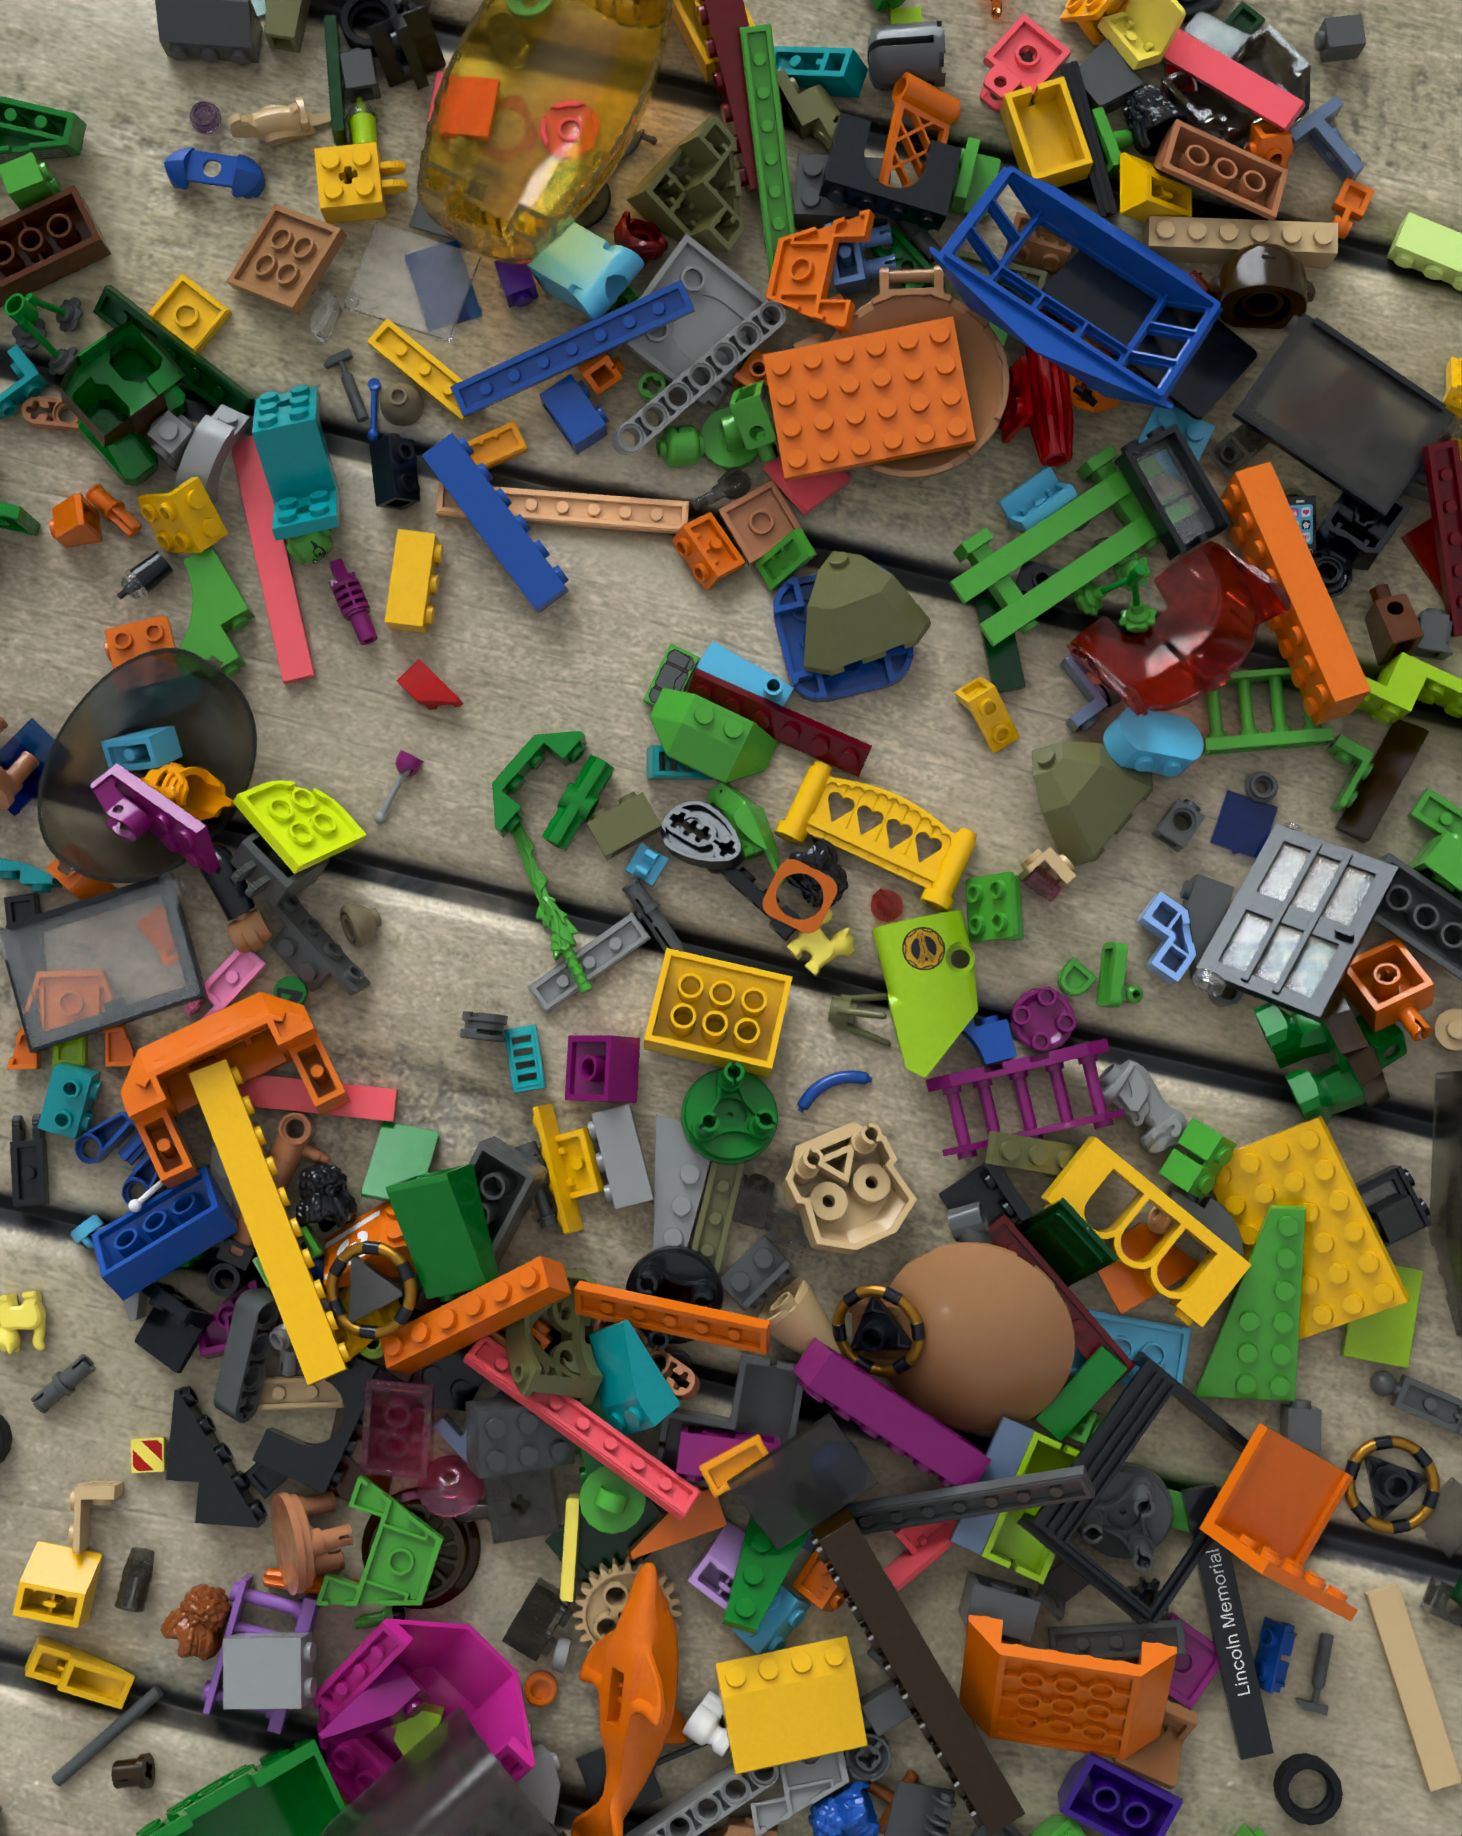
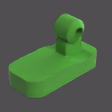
M1107 942L1102 948L1096 998L1097 1006L1118 1008L1121 1006L1122 1001L1138 1003L1143 998V991L1139 986L1124 984L1128 947L1124 943Z

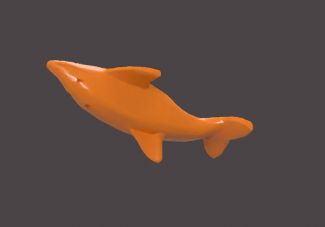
M647 1562L641 1567L632 1585L616 1628L594 1644L584 1660L579 1674L581 1681L592 1683L597 1687L599 1693L600 1734L605 1752L606 1778L604 1792L600 1800L586 1812L577 1816L572 1822L570 1832L572 1836H623V1820L642 1791L664 1744L683 1745L688 1739L682 1733L686 1721L675 1706L679 1667L677 1626L669 1609V1601L660 1586L657 1569L652 1562Z

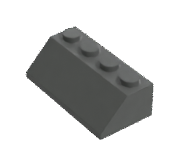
M1391 853L1379 857L1378 860L1398 866L1399 872L1374 922L1462 981V902ZM1367 874L1360 884L1352 905L1356 910H1358L1375 876Z

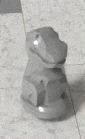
M1131 1059L1120 1066L1113 1063L1107 1067L1099 1076L1106 1106L1112 1105L1116 1110L1124 1109L1128 1124L1133 1128L1140 1126L1142 1123L1147 1124L1148 1129L1140 1137L1142 1148H1145V1151L1149 1154L1155 1155L1172 1145H1179L1177 1142L1187 1128V1120L1181 1112L1169 1107L1163 1100L1149 1072L1142 1065Z

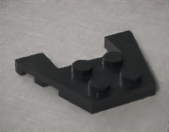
M421 1286L417 1293L415 1308L429 1313L450 1301L440 1302L439 1297L427 1299ZM476 1342L414 1372L408 1382L377 1367L363 1395L373 1400L466 1411L465 1401L473 1400L484 1380L482 1375L463 1362L464 1357Z

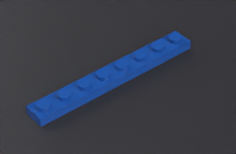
M679 280L463 380L450 388L463 417H468L695 312L683 281Z

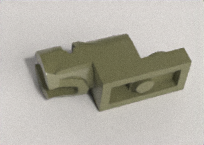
M784 68L777 71L780 102L800 139L803 140L813 134L827 154H829L834 129L841 112L828 91L820 84L800 93L796 80L793 77L789 78Z

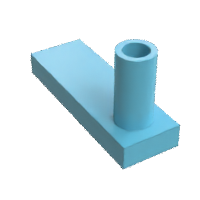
M714 641L710 643L696 667V670L698 668L785 707L794 691V687L785 683L779 677L771 675Z

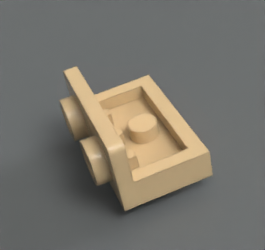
M1051 847L1044 852L1039 848L1020 864L1024 870L1018 875L1023 880L1034 869H1037L1057 892L1076 877L1072 871L1075 868L1071 861L1063 854L1058 856Z

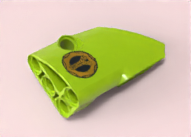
M962 910L903 920L873 928L871 931L878 962L881 964L888 991V1005L905 1068L924 1078L927 1077L978 1012L974 967L975 955L971 949ZM955 952L964 953L968 958L967 967L963 969L955 968L951 963L952 954Z

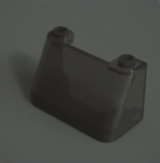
M1270 25L1251 34L1243 46V59L1237 61V63L1303 100L1305 107L1294 121V123L1306 114L1310 105L1311 65ZM1183 71L1175 72L1161 79V90L1165 91L1168 97L1172 99V103L1187 116V124L1241 149H1244L1245 144L1249 142L1251 124L1267 122L1199 81L1197 82L1198 92L1189 91L1192 89V81L1188 74Z

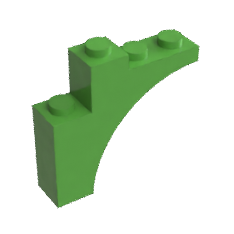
M212 546L202 553H195L183 560L190 577L193 602L189 627L177 651L181 675L175 679L145 686L149 695L157 701L173 698L179 693L178 689L188 683L192 685L206 678V673L209 671L218 680L221 678L229 679L241 671L240 667L246 665L228 632L244 628L249 624V619L255 617L219 554Z

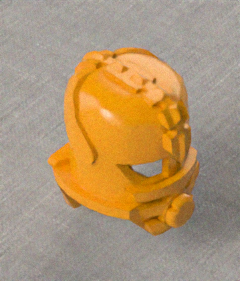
M170 762L159 768L151 769L145 777H140L143 782L199 821L218 817L224 807L235 806L233 800L226 796L224 784L208 770L200 767L185 768L182 764Z

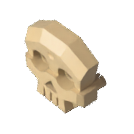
M851 1122L797 1145L792 1152L790 1169L781 1186L790 1208L800 1213L803 1228L813 1249L852 1255L892 1237L898 1231L917 1200L894 1167L897 1158L887 1137L882 1135L879 1126L873 1123H869L867 1127L866 1125L862 1127L855 1122ZM840 1161L838 1170L830 1166L831 1164ZM866 1179L874 1182V1189L867 1187ZM823 1198H829L832 1202V1207H826L823 1204Z

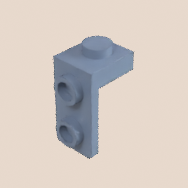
M1068 655L1062 660L1060 666L1089 703L1072 715L1066 722V725L1073 733L1080 728L1085 732L1099 721L1097 715L1104 711L1109 704L1105 701L1107 696L1104 690L1098 684L1093 685L1086 676L1088 672L1079 659L1074 660Z

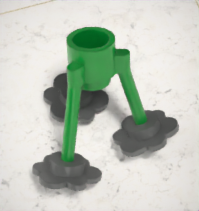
M20 293L13 294L5 302L4 312L18 324L12 330V335L16 338V344L20 348L26 346L28 349L33 350L41 343L52 355L48 364L50 367L49 373L51 375L56 373L59 375L64 374L75 360L78 350L75 347H70L68 350L60 349L57 351L46 339L47 333L44 330L45 322L43 319L38 318L39 313L36 306L57 313L56 320L60 323L61 331L66 332L69 330L74 332L79 326V319L83 316V311L80 309V299L76 297L70 300L65 299L62 305L58 307L38 299L32 293H28L26 297Z

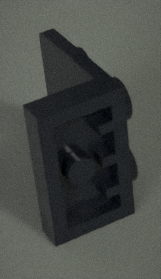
M984 1163L939 1193V1197L948 1210L981 1201L987 1213L989 1225L1002 1214H1005L1012 1223L1024 1221L1033 1215L1003 1168L997 1165Z
M155 1281L141 1291L150 1298L149 1304L153 1308L136 1336L135 1343L175 1373H182L214 1316L172 1285Z

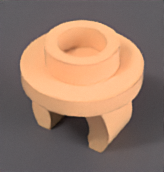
M1153 1207L1148 1214V1228L1155 1234H1164L1173 1223L1156 1207Z

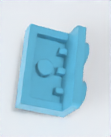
M1045 466L999 500L998 504L1012 528L1026 532L1070 503L1078 494L1073 485L1058 481L1052 468Z
M782 1583L755 1634L733 1627L731 1630L756 1654L782 1650L787 1643L786 1638L791 1631L800 1626L804 1621L810 1604L806 1600L798 1598Z

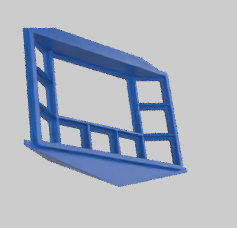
M1013 166L1001 169L940 252L932 246L929 249L968 308L1107 398L1172 409L1174 405L1166 399L1223 311L1220 307L1221 303L1207 294L1187 272L1054 185L1025 175ZM1007 184L1030 216L1029 222L1021 233L1018 232L996 201ZM987 211L1010 244V248L1000 262L975 229ZM1038 225H1042L1156 300L1152 310L1128 346L1008 269V266ZM966 240H968L988 269L989 277L955 256ZM1002 281L1031 300L1033 302L1032 305L997 284V282ZM1164 307L1205 313L1194 330L1155 322ZM1040 309H1045L1046 311H1048L1064 323L1074 328L1075 333H1072L1065 327L1061 326L1060 324H1058L1057 322H1055L1054 320L1040 312ZM1147 335L1186 342L1176 359L1136 351ZM1083 337L1089 338L1093 342L1097 343L1098 345H1100L1101 347H1103L1104 349L1118 357V361L1116 362L1115 360H1113L1112 358H1110L1094 346L1084 341ZM1132 364L1165 370L1167 373L1156 388L1125 366Z

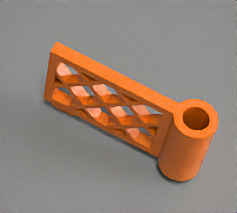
M904 72L893 87L892 101L895 102L878 180V182L893 188L896 187L888 184L890 173L893 170H896L903 186L902 188L911 186L919 180L922 164L918 157L926 153L931 143L925 128L930 127L939 132L937 141L947 144L950 125H954L961 115L959 99L909 72ZM903 114L910 117L915 128L908 133L902 122ZM915 133L918 134L924 151L918 154L909 136ZM899 141H902L909 157L902 162L895 150L896 144ZM910 161L918 176V179L912 183L903 167L904 164Z

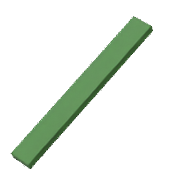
M764 24L740 27L739 32L770 279L778 239L794 234L796 230L772 25Z

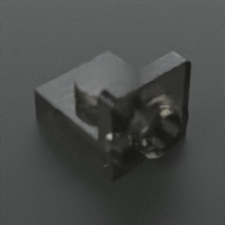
M744 1174L731 1218L732 1221L762 1230L773 1196L775 1183L769 1181L763 1175Z

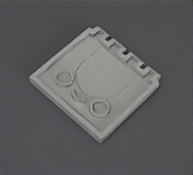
M687 233L640 298L682 280L695 312L623 345L669 382L674 381L753 311L768 301L763 294ZM763 311L762 317L764 322L773 325V315L768 311ZM740 331L739 339L745 345H750V335L745 331ZM761 343V344L756 348L757 351L760 349V347L762 346L763 343ZM716 351L717 361L721 365H727V355L722 351ZM752 352L744 359L747 360L749 356L752 354ZM742 360L695 402L701 407L708 403L711 407L717 409L729 392V389L721 381L723 380L728 385L733 386V376L741 369L745 362ZM693 371L692 378L697 385L703 386L705 384L704 375L699 371Z

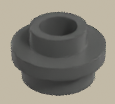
M1258 771L1247 779L1245 791L1252 801L1267 803L1276 796L1278 784L1270 773ZM1257 783L1265 786V793H1260L1256 790Z

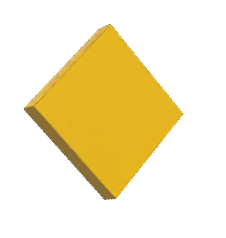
M183 273L179 275L148 312L150 316L198 353L202 351L232 315L226 306Z

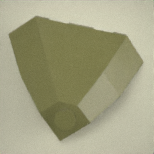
M715 114L710 116L673 147L645 175L627 201L647 222H652L659 230L677 241H681L687 233L704 248L725 253L729 252L745 230L744 216H740L739 197L742 196L739 171L735 170L734 152H737L736 138Z
M832 551L818 570L807 606L804 671L833 676L844 672V666L859 660L866 664L887 656L886 651L900 645H903L905 649L918 645L931 625L930 618L893 574L862 555Z
M1061 741L1032 750L1033 779L1042 814L1059 854L1066 856L1074 867L1096 861L1105 851L1103 846L1112 834L1118 835L1133 816L1131 811L1141 799L1146 800L1152 793V772H1140L1135 769L1119 766L1109 756L1104 744Z

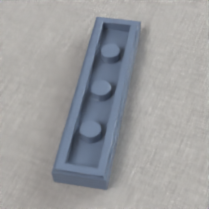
M1002 1415L985 1454L991 1461L977 1482L1015 1476L1034 1430ZM999 1513L958 1519L949 1540L982 1555Z

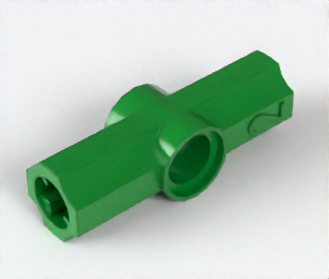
M590 755L575 782L570 783L562 794L557 805L558 810L550 820L542 838L557 848L567 851L582 824L586 823L595 811L599 802L598 797L613 775L614 767L604 760Z

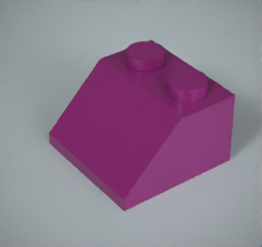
M568 1035L565 1100L637 1103L640 1038L612 1035Z

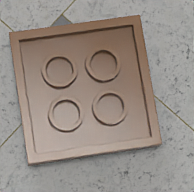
M274 204L226 282L233 289L299 315L347 235L339 227Z

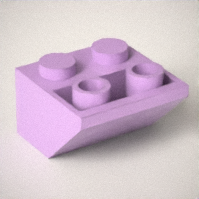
M728 1519L726 1521L727 1526L719 1530L688 1573V1582L725 1610L745 1532Z

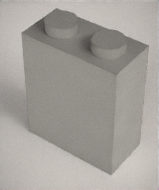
M313 1632L235 1633L224 1638L223 1709H302L311 1704L317 1692V1680L313 1677V1663L317 1655L316 1643L313 1642Z

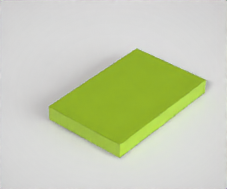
M1394 1265L1410 1297L1409 1301L1346 1323L1340 1355L1408 1368L1423 1270Z

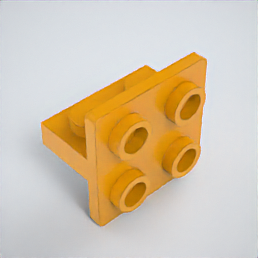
M1069 0L1065 5L1066 9L1059 18L1063 23L1077 22L1092 45H1100L1106 38L1097 28L1102 17L1125 11L1130 0Z

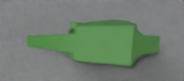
M720 783L711 788L707 798L708 804H715L718 808L722 809L725 818L735 829L745 852L743 861L752 860L766 853L776 874L780 866L777 854L779 850L764 808L757 806L730 783ZM785 878L781 881L780 884L786 883Z

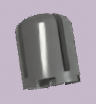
M942 20L884 24L873 28L867 45L868 73L873 86L881 91L893 90L895 83L902 77L904 72H909L935 87H944L946 73H942L941 67H944V53H946Z

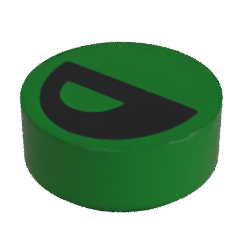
M287 976L280 979L275 985L274 996L303 1005L308 997V988L299 978Z

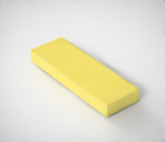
M570 1493L566 1499L560 1599L561 1601L573 1602L576 1592L581 1514L580 1494Z

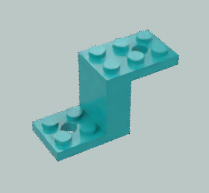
M298 385L291 388L289 392L280 394L276 391L266 392L255 400L252 435L274 502L272 531L276 541L339 527L340 488L319 420L320 395L317 386Z

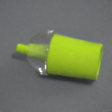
M358 97L356 99L357 103L350 107L346 115L352 143L377 142L378 145L377 113L369 104L363 103L361 97Z

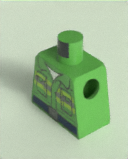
M764 380L734 390L729 406L746 449L752 450L757 448L761 462L775 459L779 456L775 445L777 434L771 400Z

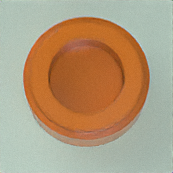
M537 1670L531 1673L524 1685V1695L527 1701L537 1707L549 1705L555 1699L558 1690L555 1676L546 1670Z

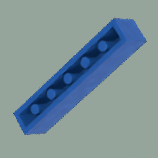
M451 433L422 454V457L539 614L569 591L565 586L569 579L558 565L552 568L545 559L550 554L541 541L538 539L536 542H533L528 536L527 532L531 528L521 514L514 517L508 509L512 502L501 488L495 491L489 481L493 479V476L485 465L480 463L477 466L470 457L474 451L465 438L462 437L457 440L455 435Z

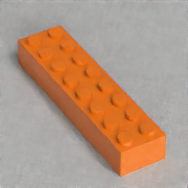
M1271 462L1236 471L1220 497V501L1234 523L1230 526L1231 540L1235 546H1238L1241 552L1243 568L1247 574H1250L1253 580L1257 600L1263 603L1267 613V624L1271 630L1275 631L1278 638L1280 654L1288 661L1291 668L1292 682L1295 687H1299L1304 699V710L1308 716L1312 717L1315 725L1350 715L1370 693L1371 689Z

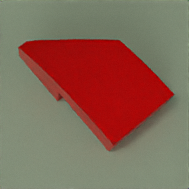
M420 659L396 680L419 704H424L429 710L437 709V706L442 705L461 707L464 704Z

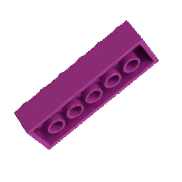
M817 1338L813 1339L792 1370L800 1378L797 1384L804 1388L808 1395L822 1404L823 1402L827 1403L839 1416L847 1421H854L866 1434L874 1439L878 1437L893 1452L901 1457L905 1455L928 1475L932 1473L939 1478V1481L946 1487L977 1483L991 1461L969 1440Z

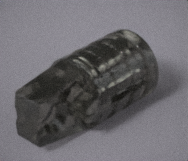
M139 1547L131 1549L122 1572V1580L119 1584L120 1588L114 1605L116 1608L131 1612H144L153 1575L154 1551Z

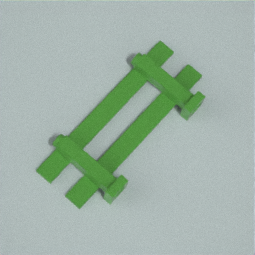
M1111 445L1088 459L1076 471L1082 481L1091 477L1095 483L1094 487L996 552H993L988 545L994 537L987 527L961 543L953 552L959 563L968 559L972 565V568L949 583L961 602L965 604L988 588L1002 609L978 625L992 647L1016 631L1020 630L1023 635L1039 624L1036 618L1137 549L1143 547L1147 552L1161 542L1121 470H1117L1111 462L1118 456ZM1153 455L1138 463L1148 481L1164 471ZM1179 492L1161 502V505L1180 496ZM1184 499L1165 509L1172 524L1177 523L1192 513ZM1111 506L1124 525L1123 529L1023 595L1009 575L1011 572Z

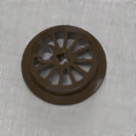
M414 1487L391 1495V1497L412 1513L424 1512V1522L428 1525L431 1515L440 1518L443 1523L436 1531L441 1533L446 1527H449L455 1537L443 1541L441 1548L452 1545L457 1546L456 1558L439 1553L437 1561L454 1565L453 1572L446 1575L435 1565L433 1573L442 1583L436 1586L429 1584L422 1605L403 1607L429 1609L453 1600L469 1585L479 1564L481 1543L473 1516L458 1499L439 1489ZM373 1514L366 1524L362 1538L361 1551L364 1568L381 1517Z

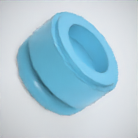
M94 1214L71 1231L70 1236L77 1244L82 1241L86 1247L94 1249L93 1241L89 1236L93 1232H97V1228H100L104 1223L98 1215Z

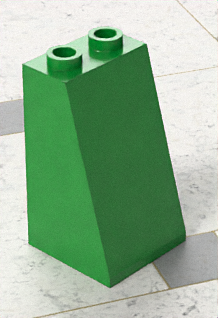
M473 1163L413 1176L386 1186L387 1195L427 1299L439 1297L440 1302L454 1300L460 1297V1292L472 1291L499 1277Z

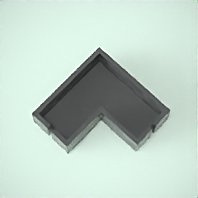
M741 1352L730 1417L676 1408L662 1420L659 1441L666 1443L659 1442L656 1459L676 1473L682 1424L780 1436L782 1449L777 1487L769 1486L768 1491L749 1488V1483L744 1482L729 1491L784 1501L803 1388L797 1384L800 1378L792 1371L798 1362L777 1358L775 1365L770 1364L771 1358L768 1356ZM702 1477L701 1482L688 1481L692 1485L709 1488L704 1477Z

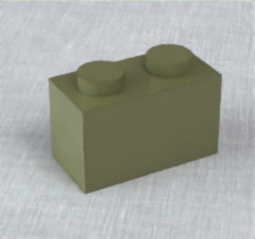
M631 792L618 800L620 805L611 810H608L607 807L602 808L590 816L592 820L587 822V825L606 860L615 857L661 831L662 825L643 792L638 795L635 792Z

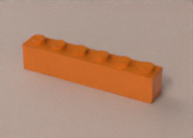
M539 1256L405 1324L396 1333L381 1338L386 1369L412 1374L570 1295L571 1291L563 1263Z

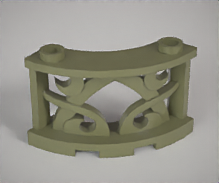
M520 1259L518 1261L516 1268L527 1263L528 1261ZM574 1267V1269L565 1268L571 1291L570 1295L506 1326L508 1360L512 1379L523 1396L530 1397L532 1392L575 1397L583 1405H591L604 1376L597 1367L591 1344L585 1342V1327L590 1326L591 1318L575 1314L574 1288L579 1280L594 1284L598 1283L586 1269ZM545 1311H547L551 1325L561 1333V1343L555 1345L549 1355L539 1346L530 1332L537 1319Z

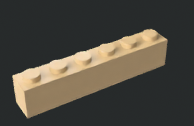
M1149 216L1142 231V244L1170 262L1224 264L1240 249L1257 243H1273L1284 246L1300 259L1303 267L1328 268L1338 254V223Z

